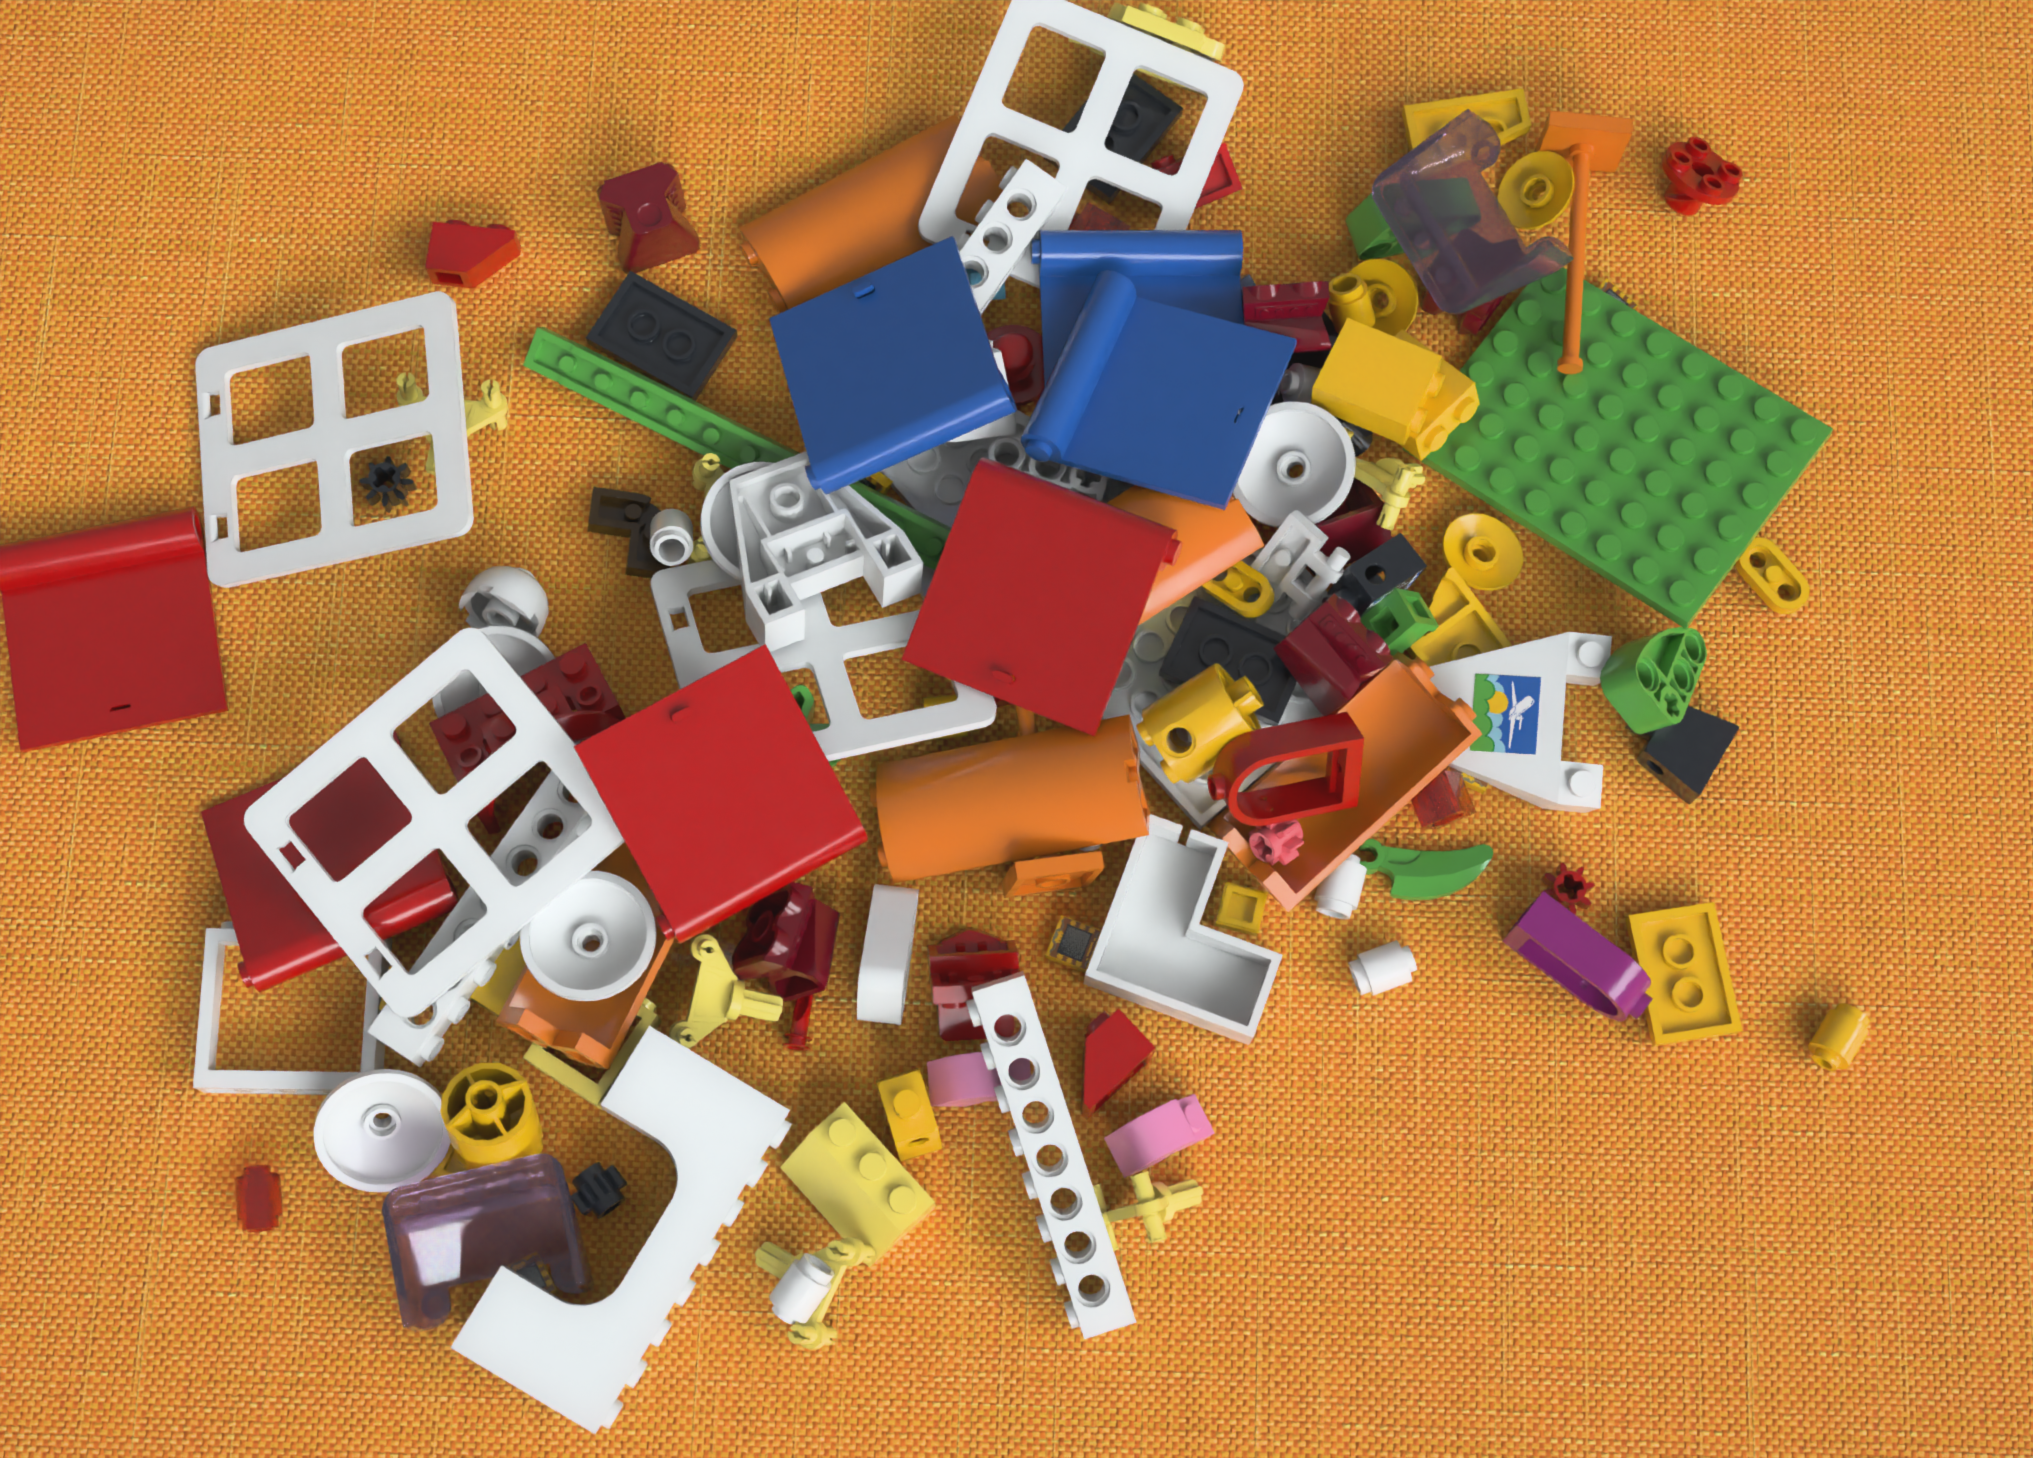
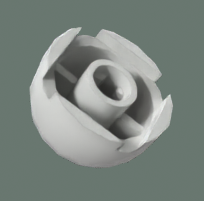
M493 566L476 575L467 586L459 602L460 611L465 606L469 613L466 622L471 628L486 625H509L521 628L537 638L542 632L549 613L546 593L534 575L526 569L511 566Z

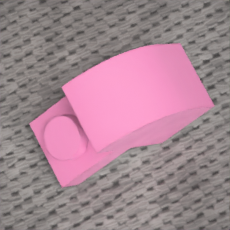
M982 1052L953 1055L927 1062L931 1106L966 1107L987 1101H998L994 1087L1000 1086L1002 1083L997 1068L988 1070ZM1017 1058L1012 1061L1008 1068L1009 1074L1016 1080L1028 1079L1031 1076L1029 1059Z
M1194 1093L1178 1101L1177 1099L1172 1100L1143 1114L1104 1137L1123 1177L1126 1178L1157 1164L1179 1150L1205 1140L1215 1134Z

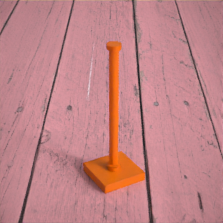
M1550 110L1535 148V152L1551 151L1559 154L1571 165L1574 172V190L1570 209L1562 357L1557 361V370L1564 374H1577L1583 370V360L1579 358L1589 171L1615 173L1632 135L1633 119Z
M1015 705L1020 736L1037 733L1034 712ZM1102 851L1064 856L1053 853L1042 855L1033 860L1014 862L1001 881L1004 898L1087 888L1104 869Z

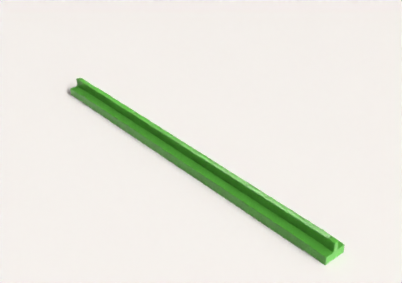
M537 327L523 366L704 456L708 453L716 454L720 459L719 463L730 469L751 462L776 463L800 454L545 327ZM858 481L849 485L900 527L923 561V565L936 570L951 527Z

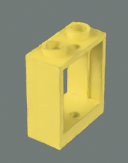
M647 998L644 999L636 1015L640 1019L639 1023L615 1057L610 1069L605 1072L598 1084L548 1053L547 1050L550 1046L543 1048L532 1043L523 1058L538 1070L602 1110V1101L647 1028L651 1026L657 1030L662 1021L654 1013L657 1005Z

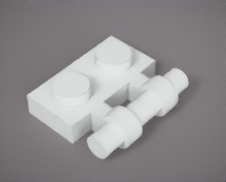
M1298 510L1291 512L1250 567L1263 574L1270 582L1275 595L1274 604L1281 601L1286 594L1295 601L1288 612L1295 620L1302 621L1309 611L1312 612L1320 605L1323 600L1321 595L1330 583H1337L1343 575V566L1350 559V554L1345 549L1337 547L1330 557H1326L1320 549L1329 537ZM1309 566L1316 575L1308 585H1305L1298 578L1306 567Z

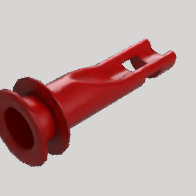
M813 994L796 999L790 1033L783 1035V1037L789 1040L788 1043L782 1044L783 1047L795 1051L810 1050L805 1044L812 1041L807 1036Z

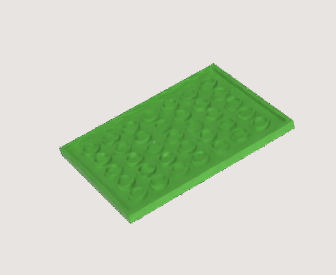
M1548 258L1460 370V372L1475 382L1480 403L1475 414L1467 422L1460 423L1448 435L1442 447L1436 451H1431L1421 462L1687 629L1832 434L1833 428L1584 279L1579 358L1583 360V370L1577 374L1559 372L1557 370V361L1562 357L1567 269ZM1403 448V450H1404L1405 452H1407V453L1410 454L1411 456L1415 457L1414 455H1412L1410 452H1408L1406 449Z

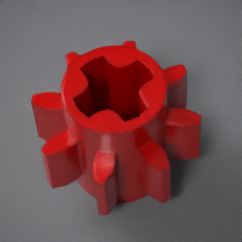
M1560 863L1556 870L1557 877L1547 872L1542 876L1541 880L1544 884L1548 885L1544 892L1576 915L1575 905L1582 909H1587L1591 906L1592 903L1585 897V894L1595 887V883H1586L1582 876L1584 871L1582 866L1576 871H1567L1565 863ZM1563 883L1566 889H1573L1575 892L1570 899L1567 893H1559L1558 888Z

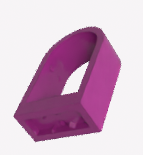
M1544 891L1527 907L1502 940L1503 943L1581 1002L1610 1019L1624 1021L1629 1014L1638 1019L1653 999L1645 993L1651 986V980L1636 961Z

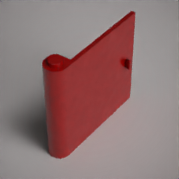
M982 457L971 475L901 660L1095 736L1159 571L1165 569L1167 564L1170 566L1175 565L1183 542L1177 540L1178 531L989 458Z
M194 506L0 544V591L2 594L19 747L22 753L229 711L211 582L207 573L203 527Z
M766 644L573 746L659 904L658 907L661 914L656 916L655 920L667 941L675 937L677 942L682 944L868 841L861 821Z
M394 731L393 738L397 742V744L402 748L399 736L396 733V731ZM363 757L353 763L292 814L289 824L332 879L339 882L411 822L412 814L369 760ZM283 778L201 811L243 961L238 963L237 967L247 988L255 986L259 993L348 956L244 825L246 810ZM292 842L279 849L295 870L306 860ZM438 849L430 852L364 908V918L382 941L452 912L460 899L442 863Z

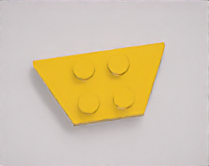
M1452 566L1443 573L1427 606L1439 627L1433 632L1428 631L1407 649V652L1413 659L1418 656L1430 667L1510 647L1512 644Z

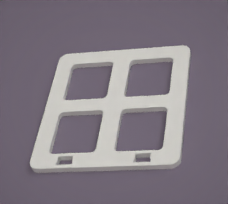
M1012 0L918 223L919 234L925 241L935 244L951 236L958 242L964 233L973 234L977 226L958 219L955 215V210L984 141L990 136L997 137L1058 164L1059 171L1055 179L1068 188L1063 201L1042 230L1069 229L1086 185L1092 179L1100 180L1159 205L1161 215L1155 230H1186L1242 94L1243 80L1237 72L1066 0ZM1035 26L1044 27L1101 51L1105 56L1075 131L1071 133H1066L1013 111L1002 104L1003 96L1032 28ZM1136 69L1147 70L1202 93L1206 97L1205 108L1180 169L1173 176L1109 151L1105 147V139L1132 74ZM990 235L984 238L989 241L987 248L991 251H1000L1005 248L1004 241L998 236ZM1030 246L1009 276L1040 288L1039 264H1031Z
M436 291L208 347L198 355L195 369L207 573L212 583L222 588H230L459 537L466 534L472 527L474 515L457 308L455 301L446 293ZM424 328L429 385L427 399L347 419L342 366L343 349L349 345ZM310 356L314 409L313 425L307 429L234 445L230 378L232 375L250 369ZM220 395L221 414L211 416L210 396ZM432 435L437 505L431 510L355 527L350 456L357 451ZM316 461L322 525L320 533L312 537L241 552L236 491L238 481L245 477ZM227 517L228 537L218 539L217 518Z
M713 559L663 569L656 572L651 578L652 596L679 689L760 647L759 644L716 653L704 651L688 598L693 594L741 585V581L728 575ZM923 565L920 593L923 601L935 570ZM820 592L800 600L805 608L804 639L770 652L781 673L801 668H808L813 672L830 724L827 729L814 731L813 734L828 761L989 726L996 717V703L993 696L954 680H951L957 699L953 702L874 719H865L861 716L843 662L853 657L906 647L920 610L836 627L830 623ZM684 612L688 627L674 630L670 614L674 615Z
M465 628L454 635L246 810L244 815V825L247 831L391 1010L401 1017H415L423 1012L625 842L573 748L576 745L575 742L490 639L476 628ZM471 671L514 723L516 734L447 793L439 794L394 740L393 732L395 728L462 672ZM365 757L411 812L412 820L404 829L343 880L336 882L291 828L289 819L292 814L353 763ZM538 762H546L589 814L592 824L589 829L520 886H514L469 832L467 824L473 816ZM290 842L294 844L306 859L296 870L279 850ZM435 849H441L486 904L487 913L416 974H410L366 921L363 911L368 904ZM376 948L392 966L391 969L383 974V977L379 975L365 957Z

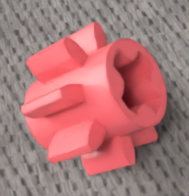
M1296 819L1265 826H1256V828L1249 832V844L1253 854L1259 860L1269 862L1271 866L1278 861L1286 865L1299 856L1297 848L1304 844L1302 840L1303 831Z

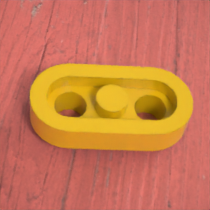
M1755 537L1735 564L1741 577L1774 612L1779 614L1794 613L1805 604L1809 597L1810 588L1806 578L1776 544L1767 538ZM1749 558H1758L1762 563V567L1756 568L1752 566ZM1778 589L1787 590L1790 594V599H1782L1778 594Z
M1239 561L1222 572L1227 573L1224 580L1215 581L1216 577L1202 585V588L1208 594L1240 615L1248 618H1255L1265 614L1274 602V590L1268 579L1243 561ZM1252 594H1260L1256 601L1247 602Z

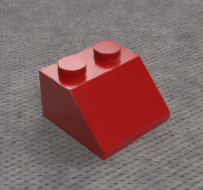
M1119 1008L1111 1016L1105 1011L1102 1012L1085 1029L1087 1032L1084 1035L1086 1040L1083 1048L1081 1114L1086 1120L1151 1061L1156 1049Z

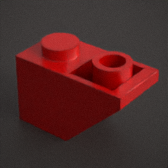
M455 219L447 220L446 223L433 222L425 269L432 284L475 288L520 256L522 247L516 231L504 225L470 226L467 222Z

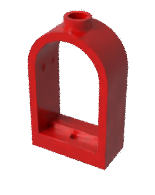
M1348 712L1246 732L1227 744L1218 755L1214 763L1213 774H1209L1207 778L1210 796L1214 801L1223 799L1232 815L1238 821L1251 826H1265L1357 807L1364 736ZM1327 752L1325 777L1251 792H1238L1243 781L1262 766Z

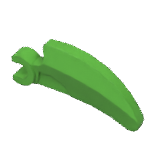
M1369 838L1359 847V850L1369 851L1375 856V861L1373 862L1360 861L1359 863L1367 868L1366 875L1377 871L1385 873L1392 881L1390 896L1411 901L1433 900L1462 890L1477 879L1493 856V849L1485 844L1462 850L1417 851L1386 847L1375 839Z

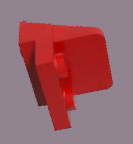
M967 927L946 937L937 944L927 945L929 984L933 1004H937L939 1034L945 1041L987 1039L983 1025L974 1027L966 1001L974 999L972 987L1020 972L1018 949L1015 940H1003L982 930ZM1002 1015L996 1020L994 1029L1000 1036L1010 1037L1014 1033L1013 1015Z

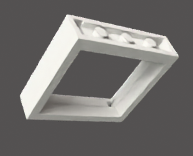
M232 921L222 922L221 928H206L193 1088L203 1093L328 1095L335 1087L348 1078L363 1072L384 1069L385 1044L367 1032L381 1012L379 1010L381 996L367 980L360 1072L215 1070L225 945L239 946ZM388 938L383 942L392 951V938ZM377 948L368 956V961L379 975L383 977V974L391 966Z

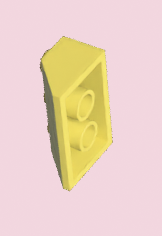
M845 1102L811 1131L780 1167L843 1239L847 1237L857 1238L864 1244H871L874 1247L875 1256L868 1255L873 1258V1261L866 1263L869 1268L936 1207L935 1201Z

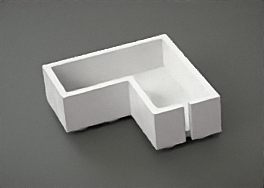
M1150 814L1149 835L1137 837L1086 971L1083 984L1249 1045L1255 1035L1283 955L1199 924L1229 842L1191 829L1186 846L1178 844L1183 826Z

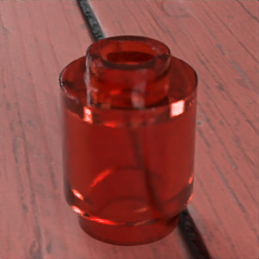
M256 1165L243 1168V1175L234 1178L237 1222H242V1232L256 1233L279 1229V1218L283 1217L281 1174L271 1173L270 1165Z

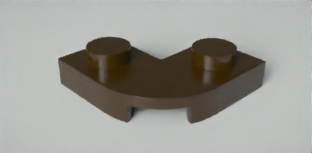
M593 487L587 532L629 538L625 575L652 578L656 572L670 568V566L664 565L655 559L650 550V524L653 517L660 512L656 506L650 503L651 498L639 493Z

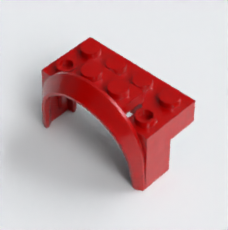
M586 643L520 676L574 742L586 740L626 718ZM489 693L429 723L458 783L490 757L491 753L496 752L516 734V726ZM495 799L477 813L488 834L502 831L493 810Z

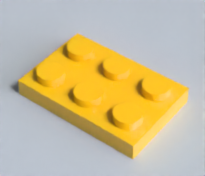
M1714 902L1633 914L1625 918L1634 961L1643 968L1651 980V986L1645 993L1653 999L1645 1009V1015L1652 1047L1736 1034L1743 1031Z

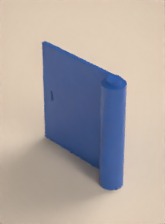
M1039 230V239L1031 240V264H1039L1044 387L1095 278L1101 271H1115L1129 278L1136 288L1137 297L1244 325L1240 282L1243 262L1241 230ZM1242 412L1239 414V416H1238L1237 421H1236L1235 424L1238 423V420H1239V418H1240Z
M953 236L769 318L810 462L809 465L805 466V472L814 490L821 488L825 494H830L1017 412L1011 391L998 369L957 242Z
M1101 271L1095 278L1025 427L1020 442L1025 448L1026 454L1040 462L1049 460L1226 510L1297 345V339L1137 297L1136 288L1129 278L1115 271ZM1242 412V414H1241V416H1240V418H1239V420H1238V423L1235 424L1236 421H1237V418H1238L1239 414Z

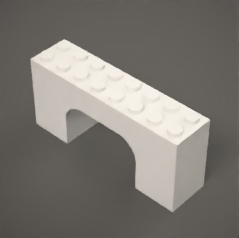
M651 1026L647 1028L601 1103V1108L660 1144L668 1152L674 1163L677 1183L671 1202L622 1283L610 1296L601 1301L591 1304H574L560 1299L509 1267L501 1265L451 1346L455 1351L596 1434L600 1426L608 1430L623 1407V1402L618 1400L617 1397L625 1384L631 1388L635 1387L648 1365V1362L641 1359L650 1343L657 1348L659 1347L672 1325V1322L665 1319L674 1303L683 1307L696 1285V1282L689 1279L698 1263L705 1267L708 1265L720 1245V1242L714 1239L715 1234L721 1224L727 1227L732 1225L744 1205V1202L737 1199L745 1184L751 1188L755 1187L768 1165L767 1162L761 1159L768 1146L774 1149L779 1147L792 1125L785 1120L790 1111L789 1109Z

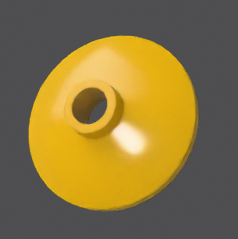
M1537 151L1520 158L1508 169L1499 186L1498 206L1502 216L1511 225L1524 230L1542 228L1555 221L1565 211L1572 199L1574 172L1571 165L1562 156L1551 151ZM1543 192H1545L1544 195H1543L1540 199H1538L1539 196H1540Z
M1370 259L1351 269L1349 273L1358 275L1368 287L1376 319L1372 328L1395 336L1401 329L1406 331L1412 324L1418 309V291L1409 272L1400 264L1387 259ZM1382 293H1385L1389 299V303L1385 308H1381L1378 304V297Z
M1479 513L1460 516L1448 526L1443 535L1442 553L1448 568L1453 566L1465 583L1473 588L1485 591L1499 590L1510 585L1521 572L1523 551L1518 538L1506 524L1492 516Z

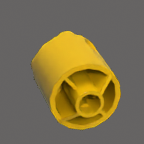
M1214 663L1142 709L1143 721L1136 724V727L1144 742L1149 747L1155 744L1164 760L1160 761V765L1168 779L1173 784L1180 780H1183L1185 783H1191L1213 769L1218 755L1232 740L1246 732L1261 729L1254 711L1263 706V701L1254 685L1246 676L1234 681L1220 664ZM1182 727L1186 729L1192 737V742L1181 740L1178 737L1176 728Z
M478 1063L463 1069L450 1080L442 1095L440 1113L458 1162L470 1174L477 1176L484 1183H496L499 1180H505L521 1174L540 1156L543 1149V1130L527 1081L514 1068L501 1063Z

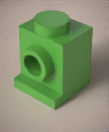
M1395 588L1361 618V623L1367 629L1377 633L1386 642L1392 656L1398 651L1403 653L1428 631L1433 632L1439 627L1419 592Z

